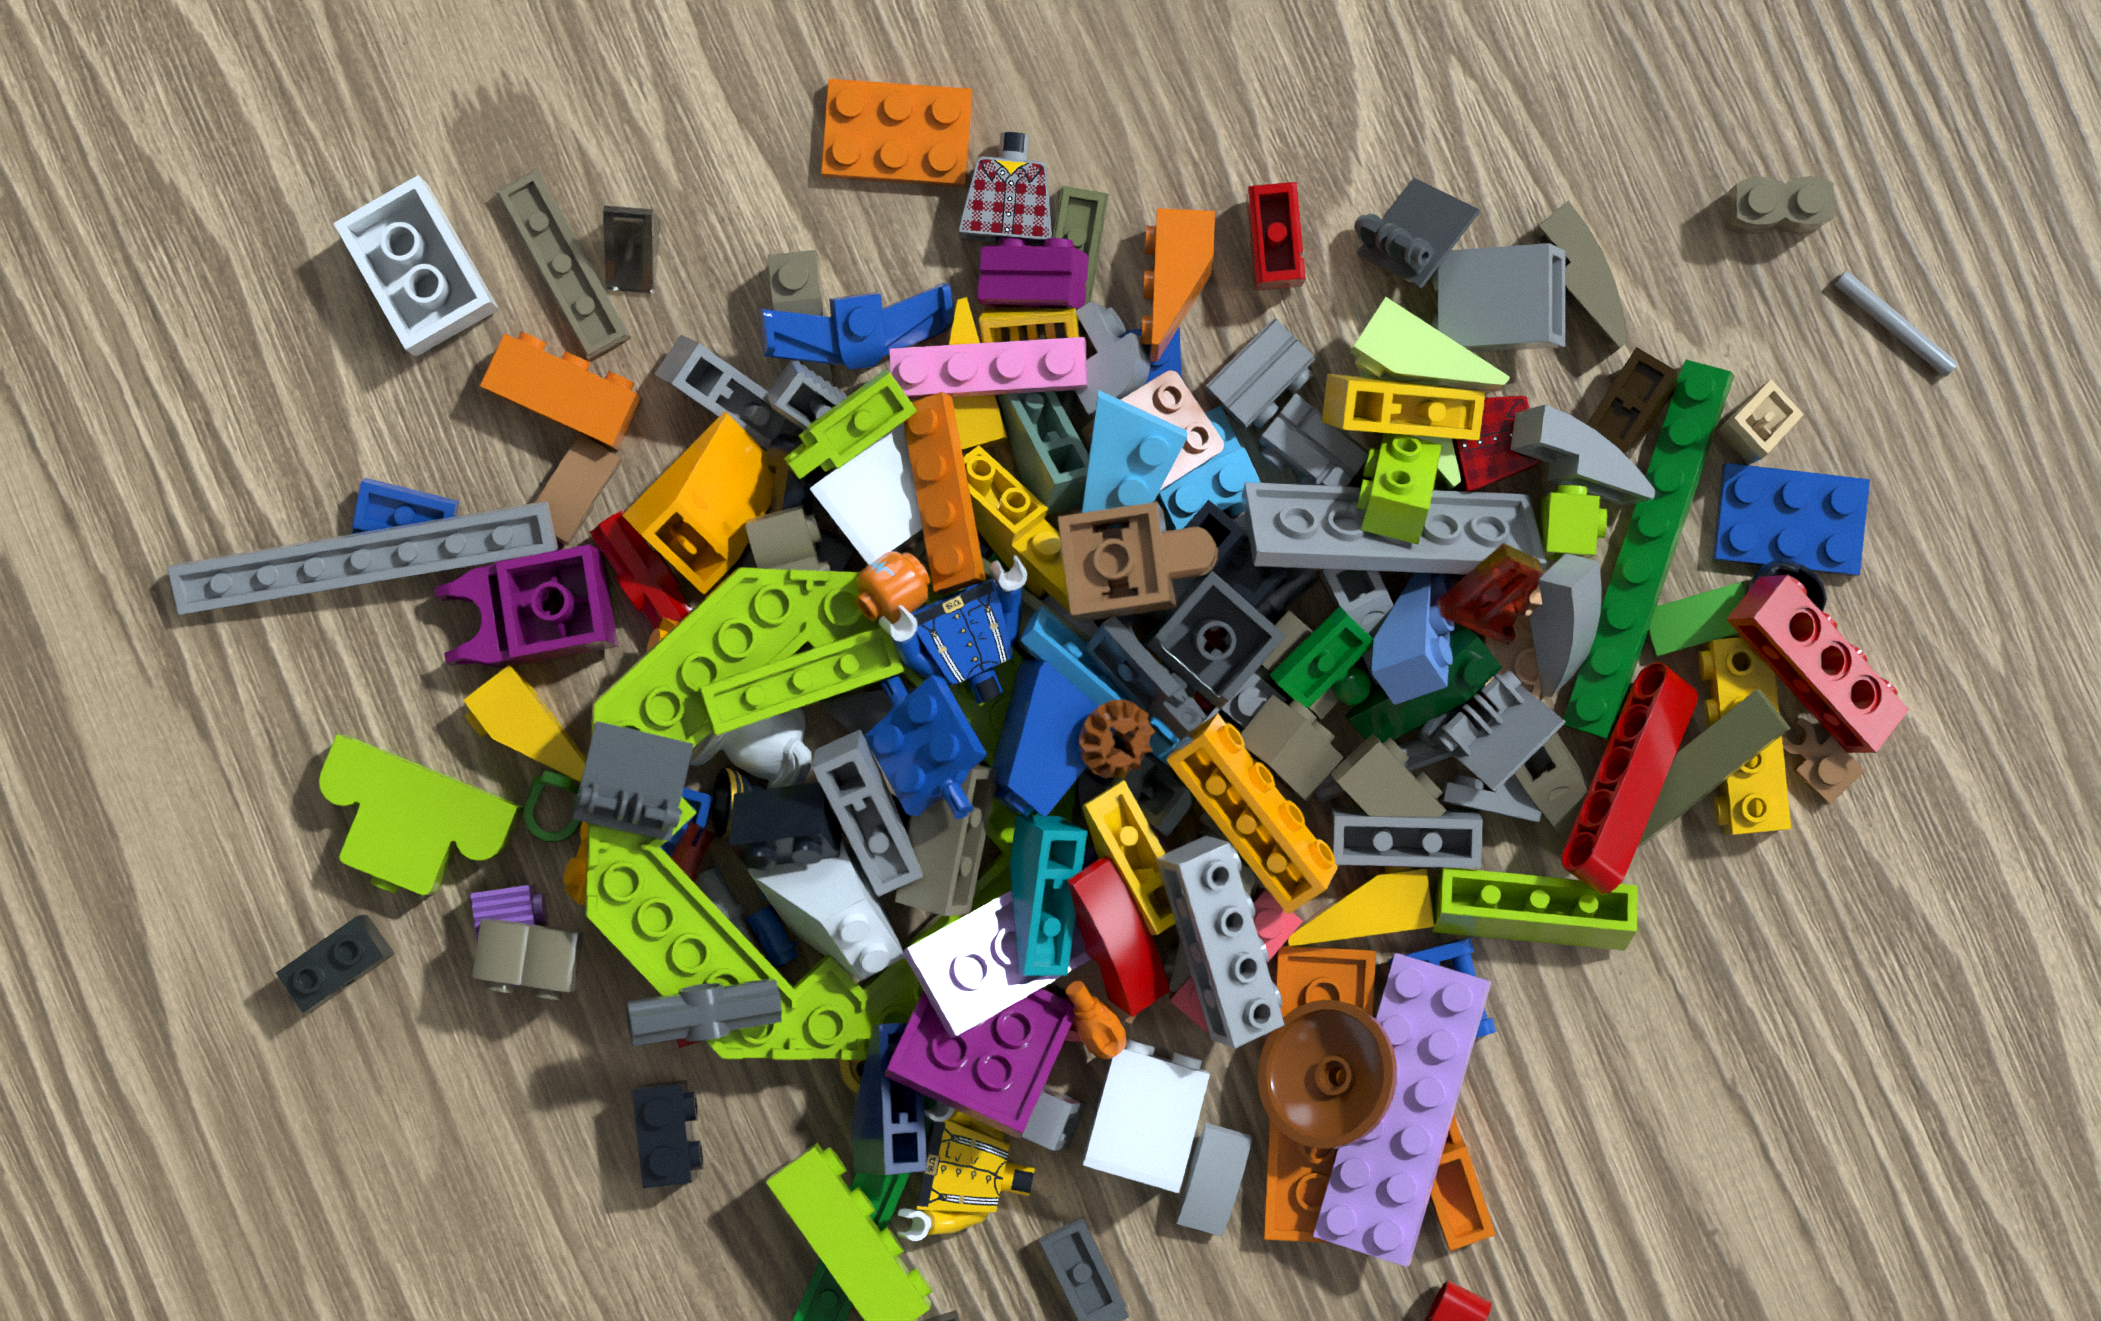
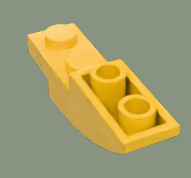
M978 445L963 457L977 530L1010 570L1014 566L1013 557L1017 556L1027 572V580L1024 584L1038 598L1048 592L1070 612L1060 533L1045 520L1048 508Z

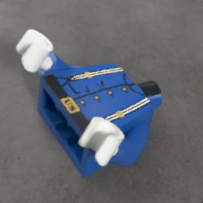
M1017 556L1013 557L1014 566L1006 573H1004L998 561H994L991 564L992 573L998 581L997 587L993 579L986 580L959 590L913 613L899 605L897 607L901 612L899 621L893 625L884 616L881 617L879 624L891 636L903 664L925 679H928L931 675L942 677L949 686L966 680L977 704L1002 694L1003 690L993 667L1013 657L1012 647L1016 644L1019 637L1023 608L1021 586L1027 580L1026 569Z

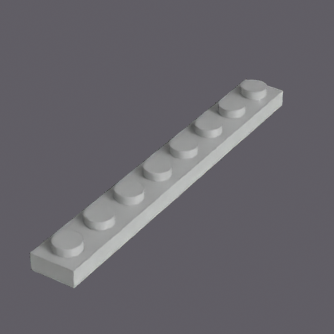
M544 501L171 565L167 569L178 615L531 556L556 551L558 546L549 503Z

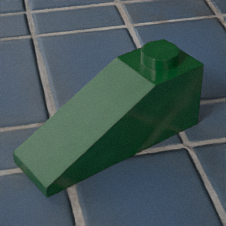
M1453 618L1454 630L1450 631L1449 645L1453 662L1448 666V687L1394 705L1378 683L1363 702L1356 704L1344 716L1364 740L1372 733L1382 743L1389 737L1394 740L1468 701L1503 667L1476 634Z

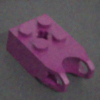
M590 544L495 562L493 565L474 568L455 581L434 588L436 598H441L442 601L460 600L474 602L479 607L482 615L481 627L476 636L456 649L444 652L445 662L451 666L481 664L502 669L508 665L518 666L618 647L604 553ZM560 595V597L564 598V606L560 612L555 614L550 611V606L558 603L557 596Z

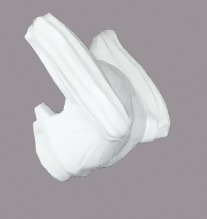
M799 707L719 735H714L713 731H711L693 748L689 765H702L709 761L719 750H724L729 760L737 767L756 777L767 779L769 781L767 789L801 785L809 774L812 761L811 751L802 743L806 726L804 712Z

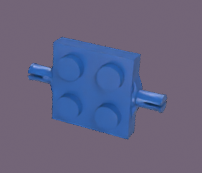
M898 674L885 678L887 681L882 680L880 686L890 700L892 709L864 738L906 814L920 816L935 801L945 799L955 819L967 817L969 815L967 812L972 813L974 808L961 786L970 770L987 756V753L944 678L931 675L911 694H908Z

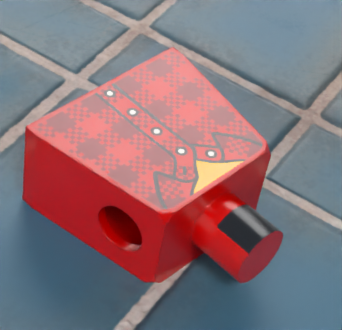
M1526 396L1486 397L1484 400L1480 439L1451 438L1461 477L1460 485L1462 492L1477 491L1541 463L1539 459L1510 450L1515 413L1529 409Z

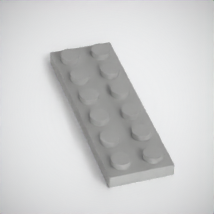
M1245 482L1242 502L1254 566L1541 577L1547 564L1529 494L1433 490L1429 512L1419 544H1414L1361 530L1365 510L1356 508L1361 487Z

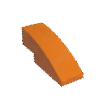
M1454 1114L1429 1197L1449 1251L1496 1235L1467 1146L1462 1139Z

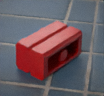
M1297 182L1248 186L1246 206L1254 291L1303 286L1306 276L1304 258L1301 257L1303 244Z

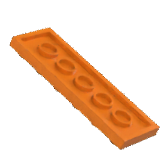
M1282 945L1277 951L1275 984L1282 997L1283 1004L1280 1008L1282 1017L1301 1005L1318 1000H1336L1353 1004L1373 1017L1376 951ZM1341 1069L1336 1076L1339 1086L1346 1079L1344 1069ZM1270 1118L1263 1238L1265 1240L1331 1243L1313 1237L1338 1148L1319 1149L1301 1145L1285 1136L1273 1124Z

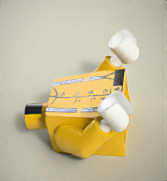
M937 1101L933 1109H924L925 1116L934 1120L927 1156V1171H924L917 1209L926 1211L919 1212L906 1208L900 1209L898 1216L912 1218L913 1223L908 1232H898L897 1235L901 1238L918 1241L922 1240L926 1235L951 1234L982 1223L988 1217L989 1212H996L1000 1191L1024 1196L1030 1195L1035 1168L1006 1162L1010 1140L1004 1138V1132Z

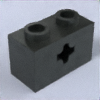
M368 915L354 917L281 968L276 974L301 1011L306 1013L322 1006L395 953Z

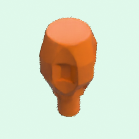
M1082 981L1072 982L1066 988V993L1074 1005L1075 1028L1090 1053L1100 1059H1111L1117 1056L1125 1048L1127 1040L1125 1029L1110 1005L1101 1001L1096 996L1090 995Z

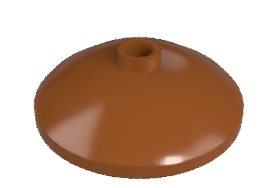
M1318 1000L1295 1008L1283 1017L1284 1026L1270 1032L1263 1046L1258 1065V1088L1262 1104L1273 1124L1285 1136L1301 1145L1319 1149H1336L1349 1146L1371 1133L1379 1125L1391 1105L1397 1082V1064L1393 1046L1387 1033L1378 1021L1368 1012L1353 1004L1336 1000ZM1341 1069H1344L1346 1079L1339 1086L1336 1076Z

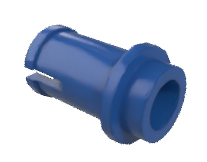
M772 905L757 911L745 919L765 953V959L775 969L799 957L795 949L798 946L797 941L791 942Z

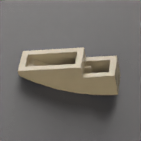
M1567 201L1541 223L1533 234L1541 244L1549 243L1565 250V300L1610 352L1614 354L1628 342L1624 312L1616 282L1604 253L1588 225L1572 204Z

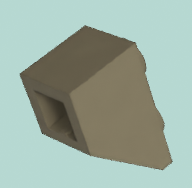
M1372 733L1330 773L1336 782L1370 817H1440L1446 811L1437 800L1443 792L1424 772L1415 778L1403 765L1410 759L1409 756L1390 737L1382 743Z

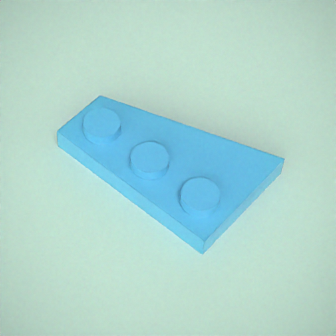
M1098 390L1081 513L1154 502L1188 438L1187 430ZM1121 524L1110 526V528L1121 527Z

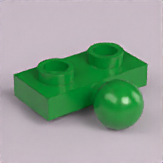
M1339 606L1270 676L1287 694L1307 709L1331 686L1335 697L1340 702L1347 705L1359 704L1368 697L1371 690V681L1363 669L1353 665L1373 646L1374 639Z

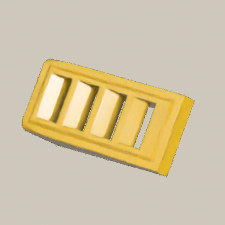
M988 308L983 310L979 318L982 343L1003 342L1001 327H1009L1011 341H1021L1019 326L1023 325L1027 326L1029 340H1039L1037 324H1045L1047 339H1057L1055 323L1064 322L1066 338L1080 337L1076 308Z

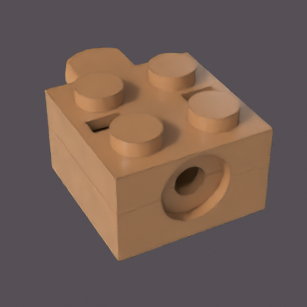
M1157 502L1058 517L1070 614L1078 622L1110 618L1113 615L1117 617L1176 608L1173 580L1205 575L1214 568L1217 562L1218 549L1208 532L1199 527L1166 531L1164 512ZM1121 524V527L1110 528V526Z

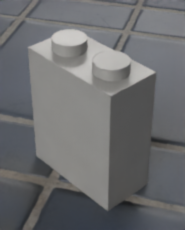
M1549 243L1451 250L1433 273V286L1436 293H1438V313H1435L1433 317L1432 327L1469 351L1490 352L1565 347V250Z

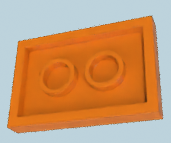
M828 79L822 177L966 187L973 90L971 88Z

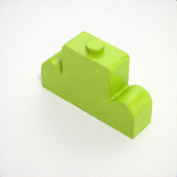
M336 734L319 779L320 790L331 803L340 806L360 805L340 853V861L345 865L373 875L370 884L393 893H397L399 887L420 895L437 893L456 847L469 859L482 861L497 858L509 846L524 810L522 805L342 734Z

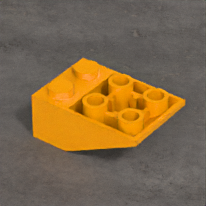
M724 411L622 516L704 595L739 560L749 542L745 524L748 519L765 515L772 503L776 474H773L768 469L766 463L767 452Z

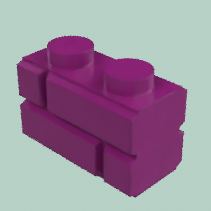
M1000 238L999 246H983L981 248V276L979 277L977 295L979 304L987 308H1076L1078 310L1085 305L1086 300L1085 282L1088 275V256L1086 253L1073 247V241L1068 239L1046 238L1044 246H1028V241L1025 239Z

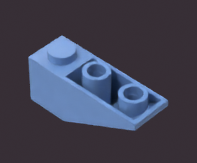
M1414 572L1374 637L1371 673L1394 705L1448 687V666L1453 662L1449 646L1450 631L1454 630L1451 602L1452 598L1456 596L1455 585L1450 574Z

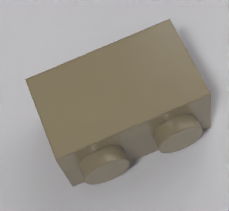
M1272 695L1241 733L1244 747L1257 762L1264 764L1268 768L1273 778L1308 802L1342 760L1343 756L1330 744L1335 736L1315 720L1317 717L1296 700H1293L1288 706Z

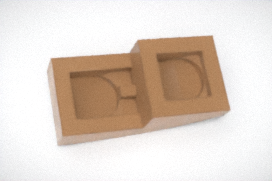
M581 433L535 502L548 501L556 540L565 546L570 544L591 514L594 502L621 463V457Z

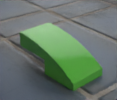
M1743 581L1656 606L1649 627L1656 655H1664L1737 634L1738 632L1726 619L1746 595Z

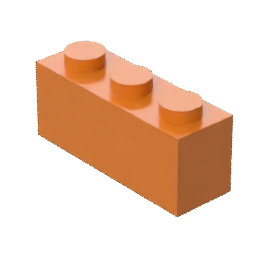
M520 331L517 339L504 333L480 387L489 393L618 451L642 400L637 393L632 391L635 383L608 371L605 379L588 371L591 365L590 362L564 351L561 359L544 351L547 345L546 342Z

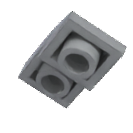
M1209 1123L1204 1124L1190 1161L1191 1174L1175 1213L1176 1224L1223 1236L1245 1170L1252 1142L1251 1135Z

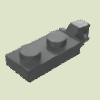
M1114 615L1102 623L1085 646V652L1132 703L1149 714L1147 717L1149 721L1154 717L1159 719L1180 741L1193 733L1206 719V715L1196 701L1188 697L1184 689H1180L1181 686L1171 677L1169 671L1153 658L1140 644L1136 636Z
M1083 1216L1039 1238L1078 1321H1123L1129 1318L1125 1309L1126 1303Z

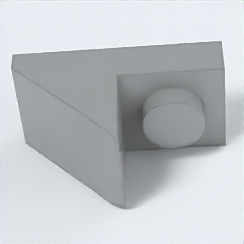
M1515 774L1495 792L1492 789L1490 791L1484 790L1485 783L1482 780L1462 775L1456 776L1455 783H1442L1441 791L1443 793L1439 797L1440 802L1526 821L1540 822V809L1527 794Z

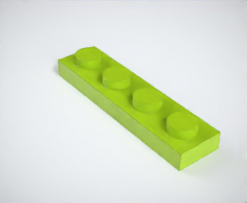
M881 626L700 686L698 689L713 734L719 735L902 673L904 670L891 636Z

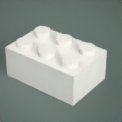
M419 175L333 223L405 350L415 357L499 310L431 188Z

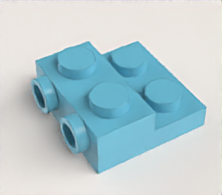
M1222 406L1212 409L1205 414L1224 441V449L1212 459L1164 488L1156 497L1171 530L1183 529L1208 500L1223 512L1229 510L1232 517L1244 513L1242 492L1245 482L1261 483L1245 448L1240 447Z

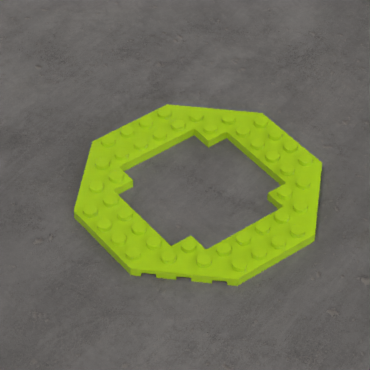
M737 568L593 702L592 734L595 722L599 721L693 743L694 748L712 731L698 687L792 656L806 642L812 648H816L881 626L879 624L880 619L877 618L875 621L869 620L856 604L855 598L859 595L856 577L860 572ZM929 575L930 583L927 585L928 599L918 609L957 591L945 595L934 592L932 578ZM1013 647V657L993 667L1003 690L1002 694L977 704L966 680L952 686L948 685L987 753V756L982 761L990 768L1017 670L1024 660ZM901 661L904 670L902 674L917 689L926 679ZM1076 780L1047 816H1060L1072 823V807H1075ZM994 795L986 837L1001 854L978 875L970 913L1012 891L1010 857L1016 815H1023L1019 812L1015 814ZM682 797L679 804L681 809L679 824L677 828H673L672 836L696 814L695 810ZM1030 813L1028 816H1039V815ZM588 823L585 915L662 996L679 994V989L700 984L722 983L723 986L747 981L772 978L776 980L781 999L782 1022L730 1030L729 1035L705 1040L722 1059L771 1058L812 1060V1058L866 1060L874 1024L909 1022L922 995L923 988L906 958L877 972L861 988L835 959L827 954L792 987L661 849V846L667 840ZM938 914L902 948V951L966 915L943 916Z

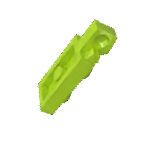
M885 369L808 425V429L799 435L804 443L784 457V459L799 479L819 465L825 472L835 466L839 469L916 413L917 410L891 373Z

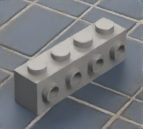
M1204 836L1157 857L1156 861L1211 1040L1235 1049L1284 1026L1280 1011L1283 1004L1282 997L1276 985L1271 981L1266 964L1269 961V954L1264 942L1258 937L1253 921L1255 907L1250 896L1244 891L1239 875L1241 861L1236 850L1230 845V842Z

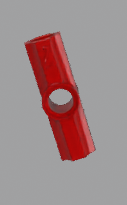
M623 509L611 515L590 531V534L617 572L618 576H616V579L637 610L640 613L642 611L652 623L654 630L660 628L663 617L680 622L693 610L678 588L680 586L678 579L657 550L653 551L645 538L622 516L626 510Z

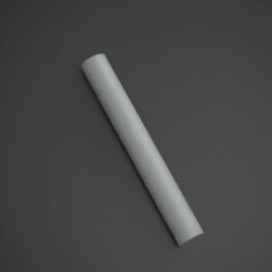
M1846 270L1834 283V286L1944 377H1947L1957 366L1958 362L1850 272Z

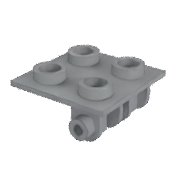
M1507 670L1502 675L1496 673L1494 678L1481 690L1488 698L1487 701L1477 693L1473 696L1474 700L1480 705L1476 712L1467 704L1462 707L1470 716L1469 719L1462 712H1459L1447 725L1442 727L1444 732L1438 737L1443 744L1442 746L1494 792L1566 723L1560 716L1520 685L1521 681L1510 670Z

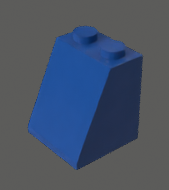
M1025 658L1019 665L991 768L998 769L995 785L998 790L994 797L1015 814L1019 812L1025 817L1030 813L1046 817L1087 767L1080 755L1079 737L1084 722L1099 707L1046 661ZM1109 729L1112 732V734L1115 732L1114 729Z

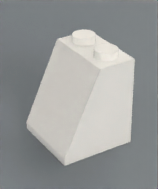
M904 423L810 488L869 565L885 552L894 551L902 553L924 535Z
M843 834L841 836L840 857L821 859L815 864L796 862L775 865L774 868L769 870L748 869L754 881L791 933L823 955H831L842 968L861 981L905 958L880 896H877L856 853Z
M1127 1039L1123 1051L1110 1059L1083 1152V1166L1179 1193L1210 1074L1207 1070L1200 1069L1202 1060L1174 1052L1172 1060L1153 1055L1155 1046Z

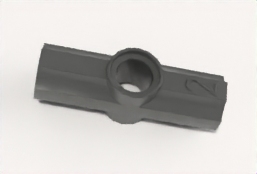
M774 978L747 981L723 986L722 983L700 984L679 989V994L626 1002L627 1024L633 1046H643L685 1038L686 1041L711 1040L729 1035L730 1030L782 1022L781 999L777 982Z

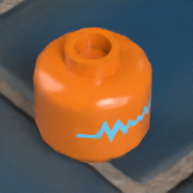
M888 551L863 569L856 577L859 595L855 598V601L860 611L869 620L875 621L877 618L880 619L884 616L893 625L899 621L901 616L897 606L902 605L907 611L913 613L928 599L927 585L930 583V578L923 565L912 554L905 552L902 555L898 552Z

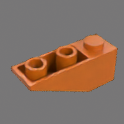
M1157 208L1155 226L1146 225L1145 254L1154 255V270H1144L1143 299L1152 300V316H1142L1141 344L1151 345L1150 362H1158L1211 276L1214 256L1215 211Z

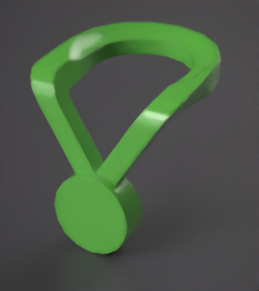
M544 771L542 776L538 775L532 780L525 804L524 818L527 827L535 837L545 842L557 843L569 839L577 832L582 821L571 819L567 827L554 833L541 829L534 818L535 805L545 785L558 787L575 794L574 813L580 787L573 785V779Z

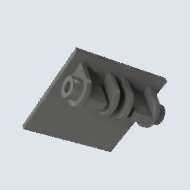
M1413 178L1383 219L1373 213L1361 215L1357 218L1354 229L1357 232L1358 238L1364 243L1357 251V255L1422 288L1481 211L1429 184Z
M596 721L572 819L671 841L673 828H677L681 816L679 804L694 744Z

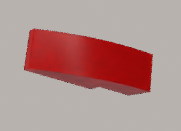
M1105 855L1067 880L1086 954L1099 963L1108 1000L1133 1017L1170 992L1164 968L1152 936L1113 860Z

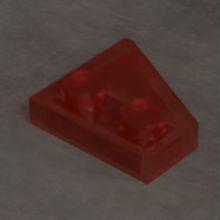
M1502 543L1437 601L1440 615L1509 646L1516 637L1513 627L1518 615L1525 616L1531 603L1529 597L1537 589L1538 579L1543 575L1539 559Z

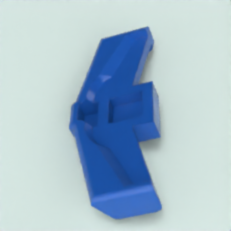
M947 283L937 284L931 289L882 308L881 294L877 292L829 298L831 317L758 308L764 357L843 365L849 370L874 367L882 358L890 355V349L908 348L947 332L953 325L954 320L951 288Z

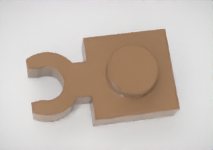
M1797 718L1793 723L1802 731V740L1799 744L1794 745L1782 735L1783 752L1797 754L1802 759L1793 771L1826 805H1831L1865 770L1832 736H1827L1819 744L1815 740L1816 733L1812 724L1804 718Z

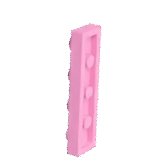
M1084 337L890 349V373L909 400L923 399L940 392L952 395V397L1088 389L1086 341Z

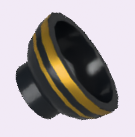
M721 768L718 772L712 796H715L712 806V823L717 837H730L734 794L763 790L761 785H751L744 774L728 768Z

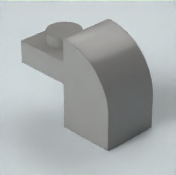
M1091 301L1076 310V314L1098 353L1087 359L1088 389L1075 391L1088 415L1095 417L1098 390L1121 400L1145 385L1150 370V354L1148 346L1141 344L1140 336L1130 332L1121 337L1126 332V329L1118 314L1111 307L1106 310L1105 307Z

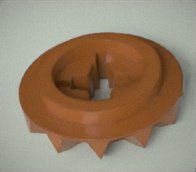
M1112 700L1097 707L1088 716L1080 732L1079 750L1085 765L1092 772L1105 779L1108 777L1125 779L1126 773L1132 769H1141L1140 761L1144 755L1153 752L1149 742L1150 736L1155 730L1147 719L1149 714L1136 704L1126 700ZM1110 728L1125 734L1122 738L1125 743L1124 751L1113 747L1115 741L1112 738L1113 734L1109 730Z

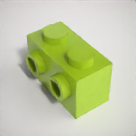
M1384 433L1380 449L1370 447L1363 476L1372 478V480L1363 479L1356 505L1357 509L1365 510L1361 526L1362 531L1419 544L1430 508L1441 444L1417 439L1409 435Z
M1558 485L1557 490H1551V493L1537 502L1536 523L1546 560L1558 561L1566 553L1587 559L1596 555L1597 539L1605 537L1607 526V510L1599 508L1600 496L1587 495V487Z

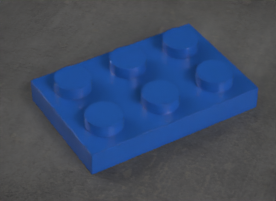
M1724 463L1721 471L1712 560L1764 566L1773 560L1786 559L1803 564L1813 572L1859 576L1870 479Z

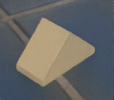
M1770 380L1716 429V432L1747 465H1751L1764 458L1804 414Z

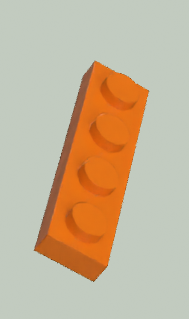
M940 392L912 402L917 411L903 423L934 592L945 595L984 582L986 578L952 395Z

